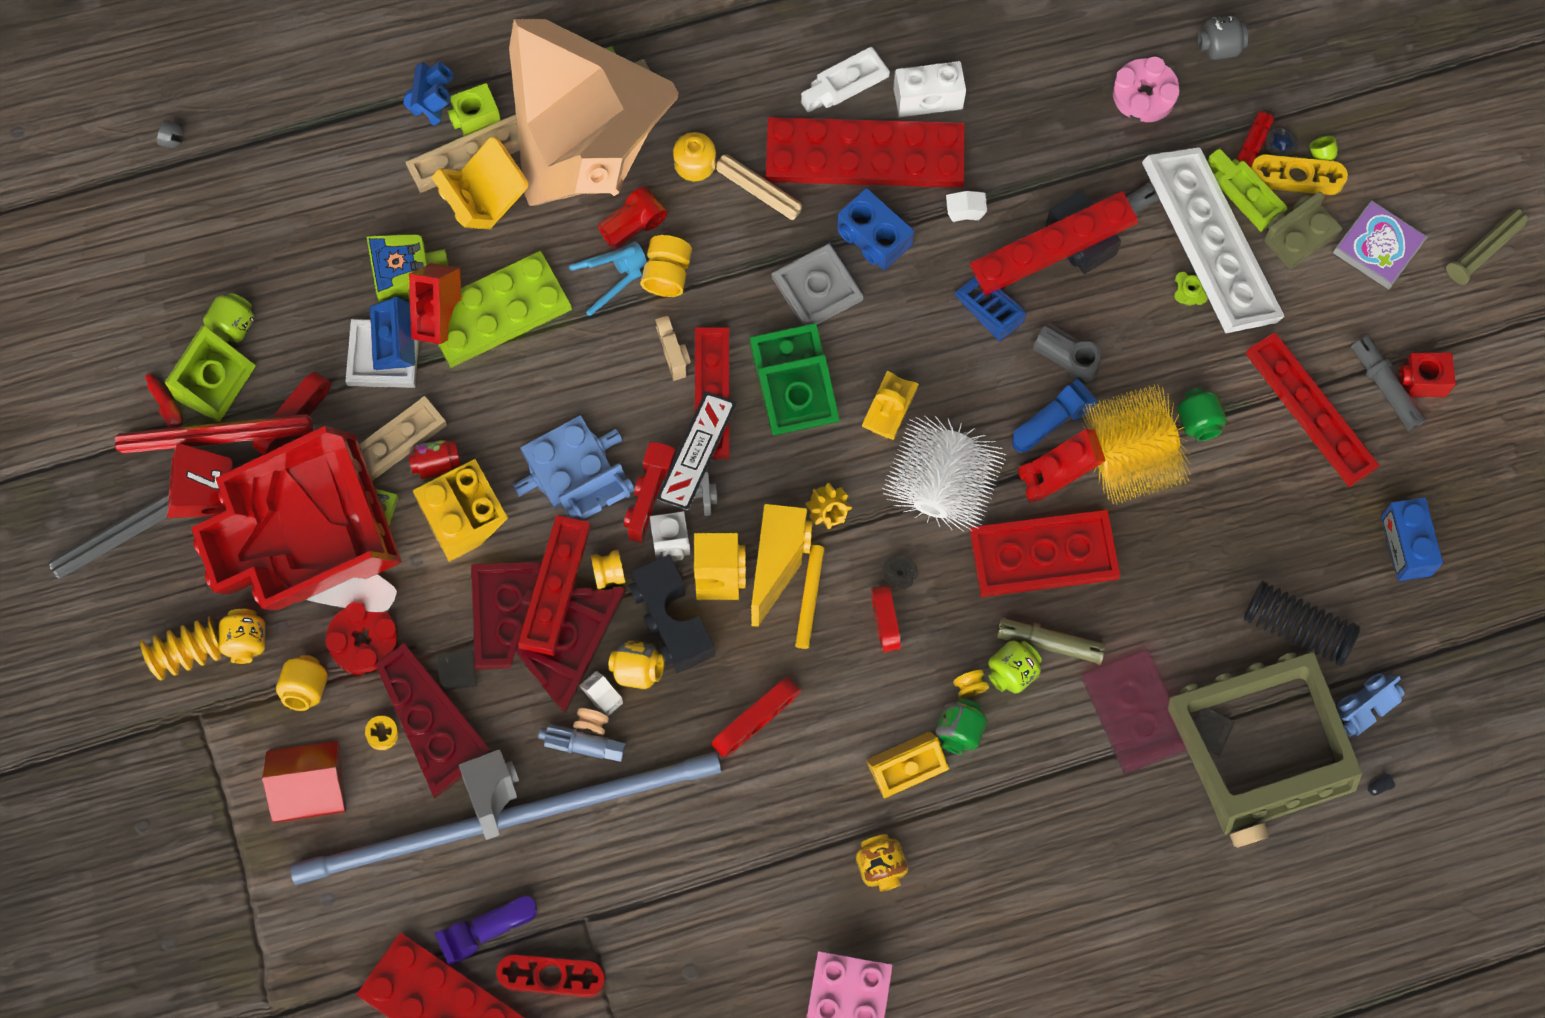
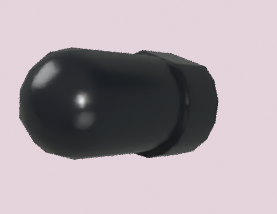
M1387 774L1368 786V792L1376 796L1394 788L1395 783L1392 777Z

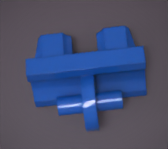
M423 61L416 65L413 88L409 89L404 96L405 107L412 111L414 115L426 114L430 123L434 126L441 122L443 108L450 104L451 95L445 87L453 80V71L442 62H438L432 67H429Z

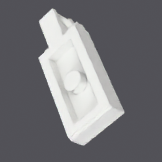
M869 47L817 74V79L811 82L812 88L801 93V104L807 113L821 107L823 104L826 108L832 105L835 106L888 78L890 71L873 47Z

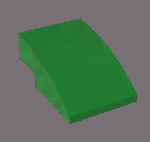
M816 323L749 338L748 342L772 436L840 422L825 355H823Z

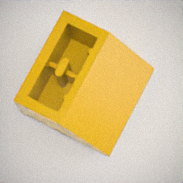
M476 459L412 490L424 517L449 562L481 546L508 519Z

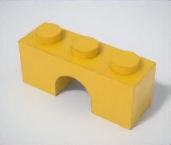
M694 533V574L697 600H739V589L746 588L745 545H738V533Z

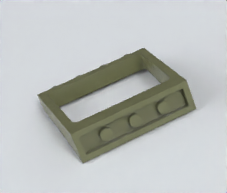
M1293 652L1281 656L1276 664L1265 667L1263 663H1256L1249 666L1242 675L1232 677L1230 673H1224L1217 676L1211 685L1200 688L1198 684H1190L1182 688L1179 695L1170 697L1168 711L1203 783L1225 835L1356 792L1362 771L1314 652L1298 657ZM1301 678L1305 680L1319 714L1335 763L1239 795H1232L1227 790L1189 713Z

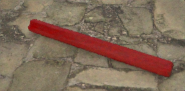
M304 414L119 433L115 437V448L123 454L173 449L176 443L193 447L302 436L313 432V420L309 415Z

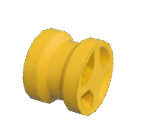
M618 550L611 551L607 556L591 555L598 589L605 588L609 583L625 584Z

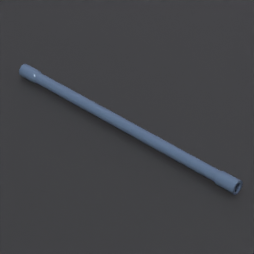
M717 753L704 754L686 759L674 765L503 809L499 816L498 829L676 782L695 780L721 773ZM476 816L328 856H317L291 863L290 871L294 884L298 885L327 877L332 873L483 834V831Z

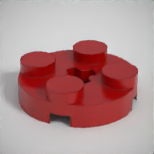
M352 602L345 609L337 613L330 622L325 643L332 659L341 669L352 674L361 675L365 674V672L377 670L376 664L396 650L399 642L397 628L386 611H365L364 604ZM368 631V637L371 639V642L369 644L362 643L360 647L355 646L356 639L354 636L357 633Z

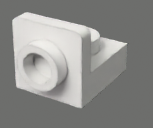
M684 511L650 516L656 560L670 554L673 562L682 560L684 556L690 555Z

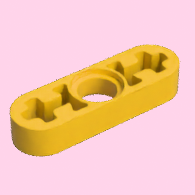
M1261 155L1253 161L1251 169L1271 190L1312 194L1321 192L1323 195H1335L1343 189L1348 178L1347 170L1341 163L1328 160ZM1261 167L1267 168V172L1270 173L1269 177L1263 176V171L1260 170ZM1280 168H1284V171L1282 173V179L1279 178L1281 172H1279ZM1295 168L1301 169L1306 173L1307 179L1301 182L1295 181L1291 178L1289 171ZM1316 171L1317 174L1315 178H1317L1316 182H1313L1312 180ZM1327 173L1333 174V179H1336L1335 183L1329 182V177H1326Z

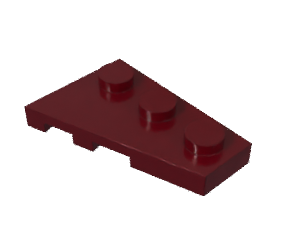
M542 562L471 564L475 670L511 669Z

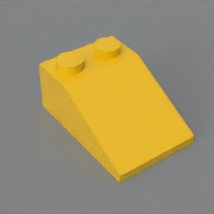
M764 504L751 605L752 626L759 627L801 566L803 553L810 554L813 521H806V508Z

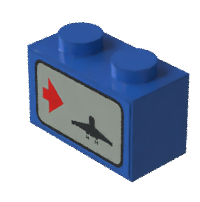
M1426 497L1392 502L1381 515L1397 580L1404 581L1432 576L1443 564Z

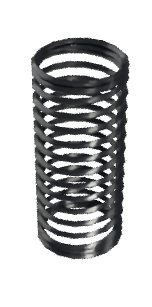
M1262 581L1248 606L1244 621H1247L1249 624L1252 623L1261 604L1269 593L1256 623V627H1259L1276 596L1269 617L1263 627L1264 630H1267L1276 610L1284 599L1277 619L1271 629V634L1275 632L1283 614L1291 603L1278 634V637L1282 636L1290 618L1298 607L1294 621L1285 638L1288 641L1306 609L1300 628L1293 640L1294 645L1297 643L1304 626L1314 612L1300 647H1304L1311 630L1321 616L1316 632L1307 648L1308 651H1311L1318 634L1328 620L1325 632L1315 650V655L1320 652L1329 631L1336 622L1331 639L1323 652V658H1326L1336 635L1344 625L1340 639L1330 657V662H1332L1337 654L1335 663L1342 666L1358 638L1361 629L1360 625L1357 626L1353 622L1348 626L1347 619L1340 623L1341 618L1339 615L1334 619L1332 612L1325 616V609H1321L1318 612V606L1315 605L1311 608L1310 602L1303 606V599L1301 598L1296 602L1295 595H1292L1288 600L1289 593L1287 591L1280 597L1281 588L1276 589L1273 593V584L1268 587V582Z

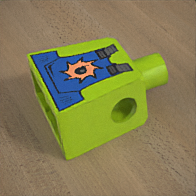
M420 235L367 237L376 295L379 303L394 297L404 301L409 300V273L430 263L449 266L446 250L426 253L423 238Z

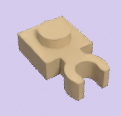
M669 316L655 319L656 330L662 343L663 352L673 381L685 378L686 365L690 364L685 344H678Z

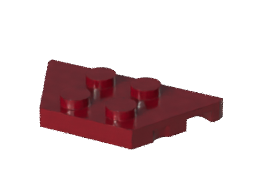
M613 587V590L577 588L574 590L554 656L520 649L519 645L515 651L535 679L560 710L565 713L625 595L624 588Z

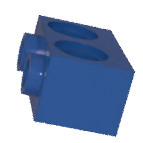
M867 188L838 213L837 228L840 236L848 243L853 242L862 250L864 258L872 265L877 264L884 271L913 244L914 230ZM857 218H864L869 222L865 224H859L854 220ZM881 239H887L891 241L892 244L884 246L879 244L878 241Z

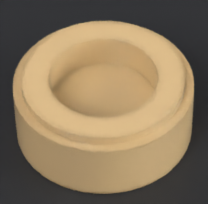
M1265 823L1230 834L1233 845L1236 848L1266 839L1269 836Z

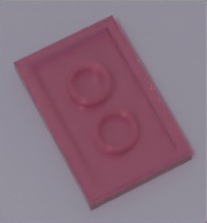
M1148 650L1082 675L1083 684L1124 775L1187 751L1168 711L1170 698Z

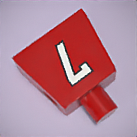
M176 443L172 455L166 517H212L225 512L226 508L218 498L219 487L216 478L232 470V460L225 456Z

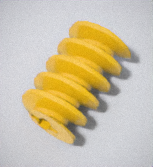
M208 616V627L206 628L198 620L194 621V632L190 633L185 625L180 626V637L178 638L171 630H168L167 640L164 643L157 635H154L153 647L149 648L143 639L140 640V647L146 664L160 681L166 678V668L172 675H178L180 673V663L186 670H192L194 658L201 666L206 665L207 653L215 661L221 659L219 635L210 616Z

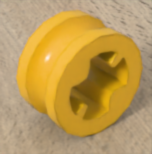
M983 670L968 672L953 681L954 686L960 688L959 698H970L989 689V684L982 680V677L985 675Z
M376 716L367 723L365 735L372 748L386 750L396 743L398 729L396 723L390 717ZM384 724L386 730L392 729L391 736L387 734V740L379 741L377 736H372L373 730L377 732L376 726Z

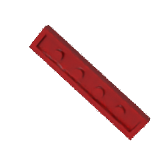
M1121 191L971 262L970 268L984 296L1137 225L1138 219L1124 192Z
M1275 332L1247 350L1245 355L1348 487L1353 486L1377 470L1380 465Z

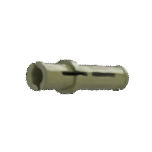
M1001 617L996 639L1015 640L1019 643L1026 641L1034 649L1039 648L1094 662L1098 665L1102 662L1104 656L1102 651L1105 650L1106 646L1104 642H1097L1042 628L1041 624L1036 622L1030 625Z

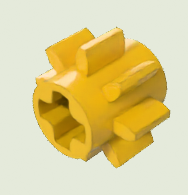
M827 483L825 487L813 489L810 501L806 502V506L811 511L810 518L816 525L823 522L828 529L841 522L844 523L847 511L851 510L852 507L846 500L848 495L843 488L840 487L835 490L830 483Z

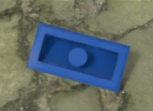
M394 297L370 306L373 369L384 370L414 366L415 345L414 339H411L410 303Z

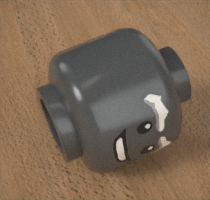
M1235 15L1209 18L1205 21L1203 31H1198L1199 49L1201 51L1205 50L1211 60L1238 57L1242 53L1243 48H1246L1248 45L1247 26L1245 22H1240L1239 18Z

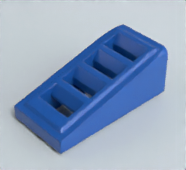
M974 277L957 290L955 296L1000 342L1025 322L1027 313L1000 289L988 294L991 299L981 306L978 302L986 297L982 291L973 298L968 295L979 286ZM995 304L999 305V308L992 314L988 312ZM1006 313L1008 317L1000 322L997 318Z

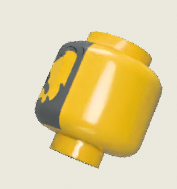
M627 640L620 644L617 651L613 650L611 652L609 670L614 673L616 682L621 686L648 689L654 682L660 681L664 670V659L654 644Z

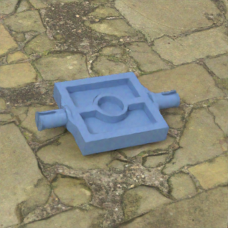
M580 415L520 447L521 453L529 465L530 475L512 485L519 497L538 487L547 496L553 508L556 509L562 505L558 496L611 468L606 459L605 450L622 442V438L616 428L597 438L589 430Z

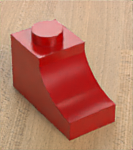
M430 263L409 273L411 339L442 344L448 341L450 318L457 302L461 301L460 268Z

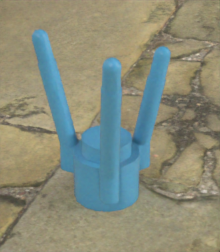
M636 241L615 251L582 260L569 266V269L573 271L585 267L592 268L613 261L620 274L624 272L628 274L587 310V315L591 316L632 280L642 276L640 268L644 267L647 261L642 248Z

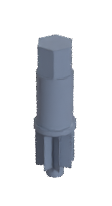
M549 724L547 729L540 728L538 739L544 740V747L566 751L570 754L574 752L622 762L626 746L625 743L609 740L606 737Z

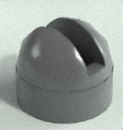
M164 119L158 132L157 144L167 148L178 147L182 144V141L176 139V136H184L183 129L175 122Z

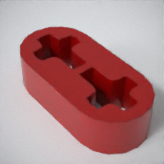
M889 585L871 588V600L882 652L900 650V634Z

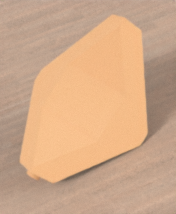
M514 19L509 51L522 173L528 180V188L525 190L524 195L529 206H537L579 194L611 193L613 196L617 195L648 133L678 99L679 93L672 81L546 19Z

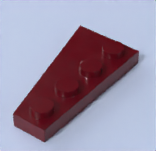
M403 643L378 662L376 667L435 799L462 778L459 764L489 754L491 750L405 643Z

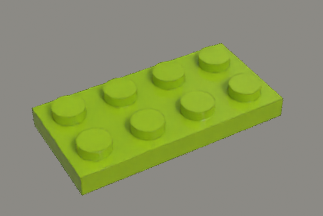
M536 252L461 288V301L457 302L449 322L448 341L438 344L450 368L572 310L570 302L542 252Z

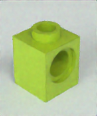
M487 83L450 96L453 109L448 110V115L453 128H460L463 136L501 121L498 108ZM471 110L479 111L473 115L467 114Z

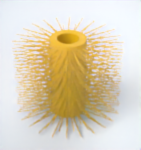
M1160 389L1157 394L1159 404L1154 391V400L1152 393L1151 395L1150 393L1148 394L1150 403H1148L1146 392L1143 400L1141 399V394L1139 395L1140 403L1137 400L1138 396L1137 398L1135 396L1136 408L1133 403L1134 411L1131 403L1127 411V406L1122 402V399L1120 403L1123 411H1121L1119 402H1117L1118 407L1116 406L1114 409V414L1111 406L1108 408V403L1106 404L1109 417L1104 401L1103 417L1099 404L1097 407L1100 418L1097 409L1094 411L1092 407L1095 416L1094 420L1091 409H1089L1092 421L1090 415L1088 417L1092 428L1096 431L1106 459L1104 463L1098 466L1099 482L1100 472H1102L1103 491L1104 477L1106 488L1108 482L1109 490L1111 485L1112 491L1114 487L1117 495L1116 487L1119 491V483L1122 496L1124 497L1121 487L1123 481L1126 485V491H1128L1126 481L1129 488L1131 483L1133 491H1137L1136 480L1140 492V487L1142 488L1140 477L1143 485L1144 481H1146L1147 488H1150L1149 477L1153 486V482L1157 479V474L1159 475L1161 485L1164 481L1162 473L1165 475L1166 483L1169 476H1171V481L1173 480L1172 472L1173 476L1177 475L1176 469H1178L1179 477L1181 476L1178 464L1182 472L1183 469L1179 460L1181 464L1182 461L1184 462L1180 451L1182 452L1180 439L1183 438L1179 437L1175 425L1176 420L1174 422L1172 419L1173 407L1170 417L1169 397L1168 415L1165 396L1161 406L1159 399ZM1131 477H1132V480H1133V482H1134L1135 489H1134V487H1133V484H1132V481H1131Z

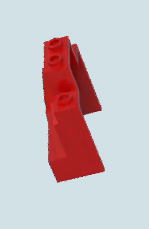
M323 426L217 477L216 481L219 487L218 498L227 511L191 527L195 538L193 540L194 548L202 558L206 569L204 573L205 580L209 587L213 589V592L231 595L253 585L252 594L256 602L261 606V609L280 610L293 603L302 602L354 577L368 579L402 563L356 435Z

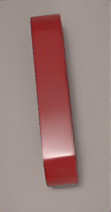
M311 372L271 418L304 414L310 416L328 394L331 382L318 372ZM291 437L254 440L253 448L265 455L285 445Z
M790 677L783 679L720 732L711 745L723 758L728 757L789 706L799 696L801 689Z
M509 955L499 962L496 970L499 982L510 991L590 998L598 995L605 985V976L601 967L590 961ZM513 963H518V968L521 971L531 972L530 964H537L533 974L535 985H528L530 978L526 976H518L516 982L511 983L510 978L504 975V971L510 970ZM548 966H556L562 973L560 982L552 987L545 986L540 979L541 972ZM567 967H574L572 971L573 976H585L586 970H592V974L598 978V982L591 983L590 989H584L582 982L571 981L572 988L567 989L565 988L568 982Z

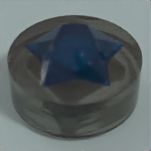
M1283 127L1274 128L1266 136L1263 144L1264 152L1266 155L1293 157L1298 148V138L1290 129Z

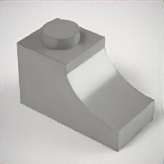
M499 749L459 764L466 789L486 840L500 835L498 829L500 813L510 800L517 798L513 783L519 781L512 761L505 763Z

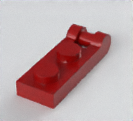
M1085 429L1032 463L1019 467L1018 473L1020 479L1026 483L1027 490H1025L1028 502H1036L1048 497L1104 463L1106 459L1095 429ZM1040 474H1042L1044 482L1041 484L1038 479Z

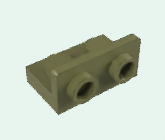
M1318 192L1311 198L1308 195L1304 196L1293 206L1292 212L1286 216L1283 213L1279 214L1267 226L1269 231L1264 242L1289 270L1337 237L1343 229L1321 205L1325 197L1321 192Z

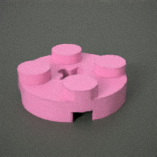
M1150 57L1149 59L1133 60L1117 72L1113 88V99L1117 108L1129 118L1130 115L1141 118V122H1155L1170 114L1179 96V82L1175 73L1165 65L1161 58ZM1141 85L1150 86L1152 88V95L1148 96L1146 92L1140 93L1138 90L1141 88Z

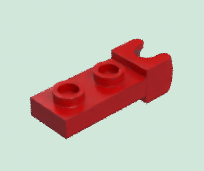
M652 441L648 444L643 459L645 476L639 475L634 490V495L638 496L635 507L628 508L624 520V527H627L629 540L643 543L650 522V516H652L657 501L656 497L675 458L676 449L674 447Z

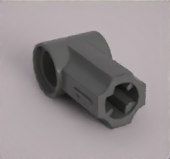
M1050 323L1044 326L1033 345V350L1067 369L1074 380L1077 378L1081 382L1093 380L1097 376L1100 366L1101 352L1099 347L1090 341H1079ZM1087 358L1092 364L1081 365L1077 360Z

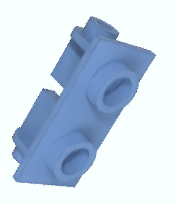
M617 464L558 497L568 518L584 521V519L601 511V507L605 505L610 506L624 497L629 498L630 493L635 489L629 478L626 479L621 465Z
M1382 673L1376 674L1365 681V687L1358 693L1348 695L1338 702L1337 711L1340 719L1344 722L1343 726L1348 737L1353 735L1359 736L1377 721L1371 712L1372 708L1375 709L1379 716H1384L1402 702L1401 697L1405 693L1396 684L1401 680L1399 676Z

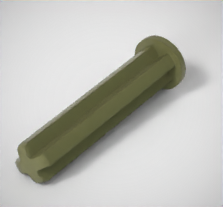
M1520 209L1511 211L1461 258L1447 264L1446 270L1450 278L1458 284H1467L1470 280V275L1526 225L1528 216Z

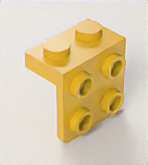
M490 137L461 171L439 168L431 177L439 188L438 192L441 197L454 210L457 221L466 228L490 230L528 188V180L500 139Z

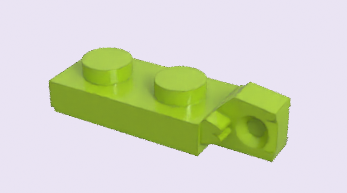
M1220 148L1209 156L1207 162L1221 190L1260 232L1267 228L1268 224L1281 213L1285 214L1288 209L1287 206L1244 160L1241 163L1236 159L1231 161Z

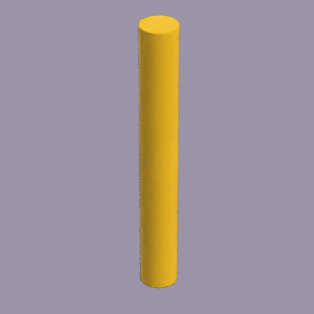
M811 545L795 643V647L801 649H808L810 645L825 549L820 545Z

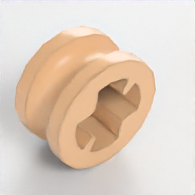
M578 709L577 715L580 719L574 722L573 728L580 732L604 736L605 730L602 727L603 724L608 723L609 717L591 709Z

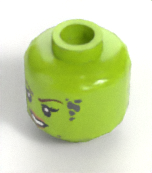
M228 293L227 296L220 295L214 299L203 318L204 326L226 343H239L244 339L254 322V313L251 311L252 305L246 299L234 293Z
M1015 640L1009 641L990 657L988 662L991 674L988 676L989 680L1001 692L1007 689L1012 693H1020L1040 676L1041 668L1039 664L1042 662V659L1038 652L1026 641L1021 643Z

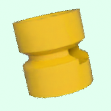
M670 235L652 237L647 252L649 261L644 266L640 283L642 288L663 297L681 295L687 276L685 270L688 269L692 253L691 245L685 240Z

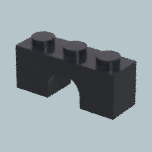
M670 554L631 571L633 583L628 585L635 603H643L648 613L643 616V619L650 634L657 633L662 645L658 646V650L663 656L664 664L666 666L672 664L677 674L715 657L714 645L700 616L681 622L672 619L666 613L667 607L672 601L685 596V585Z

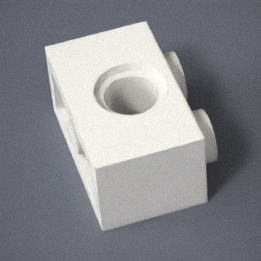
M961 61L896 69L894 95L899 117L963 109L966 86Z

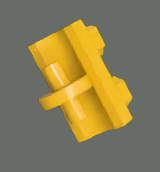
M887 371L863 421L862 427L871 430L875 434L894 440L919 384L904 380Z

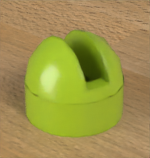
M1333 136L1317 138L1309 145L1313 158L1317 160L1333 161L1338 154L1337 142Z

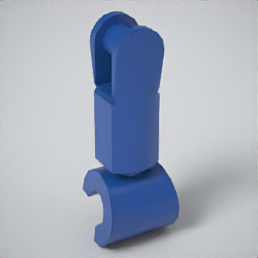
M1077 378L1071 385L1065 387L1053 402L1014 431L1012 440L1014 450L1020 453L1029 451L1042 438L1047 437L1068 420V416L1072 420H1077L1085 416V413L1087 415L1090 412L1089 409L1092 411V407L1095 408L1097 405V399Z

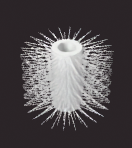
M961 425L959 432L953 431V427H951V430L946 428L943 430L942 427H938L941 430L939 431L932 427L934 430L930 428L924 430L913 426L922 431L910 430L919 435L914 437L917 440L908 439L917 445L906 443L914 449L901 446L912 453L907 458L906 456L899 455L908 460L902 462L906 465L896 464L907 469H899L898 471L902 474L889 471L900 477L896 481L900 480L905 483L887 481L897 486H891L890 488L903 490L905 492L899 491L898 493L909 496L906 497L898 494L900 496H893L907 500L906 502H898L914 505L894 506L916 507L917 509L913 510H919L929 515V517H936L937 522V518H942L946 524L947 522L943 518L948 519L947 517L958 522L956 519L963 521L968 517L982 520L973 515H982L973 510L977 506L974 508L969 506L976 504L987 507L976 501L987 502L978 497H987L978 491L989 493L980 488L986 486L982 483L992 484L983 478L994 480L985 475H994L987 470L996 471L987 465L999 467L989 461L1001 462L980 455L1001 457L985 452L999 453L997 451L977 447L992 446L974 444V442L996 441L971 440L973 438L967 437V434L960 433Z

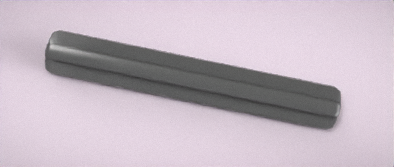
M169 493L50 560L49 567L58 579L63 578L167 518Z

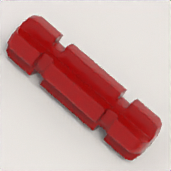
M1264 111L1257 113L1236 160L1240 163L1244 160L1251 168L1274 121L1273 115L1267 114Z

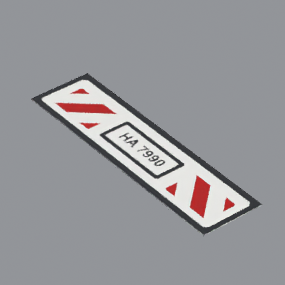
M708 392L704 393L656 497L657 500L689 510L737 402Z

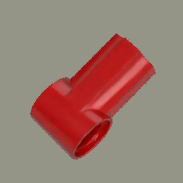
M643 186L633 191L625 200L624 206L601 221L597 226L606 243L610 247L617 249L643 229L650 231L659 226L667 217L668 211L652 192Z

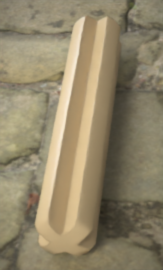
M728 154L722 155L716 164L718 172L791 220L796 219L800 214L802 203Z

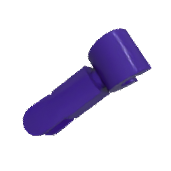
M523 896L503 907L496 908L471 920L473 925L471 927L468 921H463L451 925L449 929L435 932L447 963L453 965L471 956L478 949L476 941L478 939L482 944L510 931L511 928H516L532 921L537 913L536 904L532 898Z

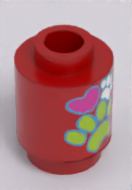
M446 439L415 445L414 453L408 454L412 474L419 473L421 480L444 475L461 466L456 441L447 442Z

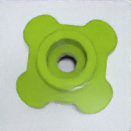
M1179 272L1175 277V281L1178 284L1174 294L1175 300L1185 305H1203L1206 303L1208 296L1198 276ZM1193 286L1194 290L1191 291L1188 287Z

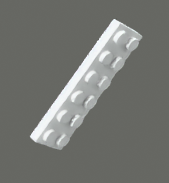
M1201 148L1148 155L1142 164L1225 333L1278 323L1284 317V314Z

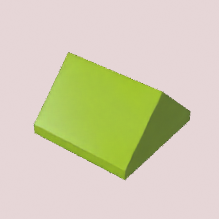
M201 326L166 379L165 384L176 401L220 422L256 365L206 326Z

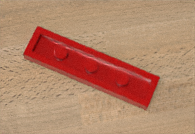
M729 327L695 328V413L705 392L729 399ZM729 422L711 460L729 459Z
M556 515L518 641L520 649L554 656L591 530L590 522Z

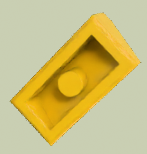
M926 732L866 760L884 799L949 770L938 738L932 732Z

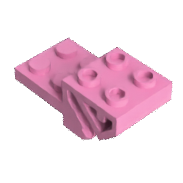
M818 952L807 1018H884L893 965Z

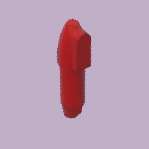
M146 374L147 388L160 406L158 411L168 427L181 426L182 417L175 401L170 398L160 381L153 374Z

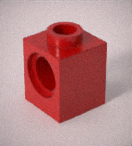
M1411 353L1405 363L1400 366L1399 381L1405 387L1410 397H1447L1456 385L1452 353ZM1419 371L1428 373L1431 379L1422 377Z

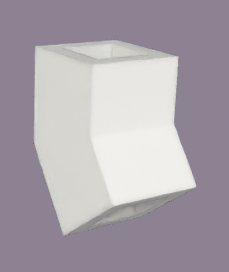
M963 191L946 195L948 215L953 222L966 219L979 221L987 212L986 195L983 192Z
M597 671L579 685L592 703L606 716H609L623 704L622 697L615 691L607 679Z

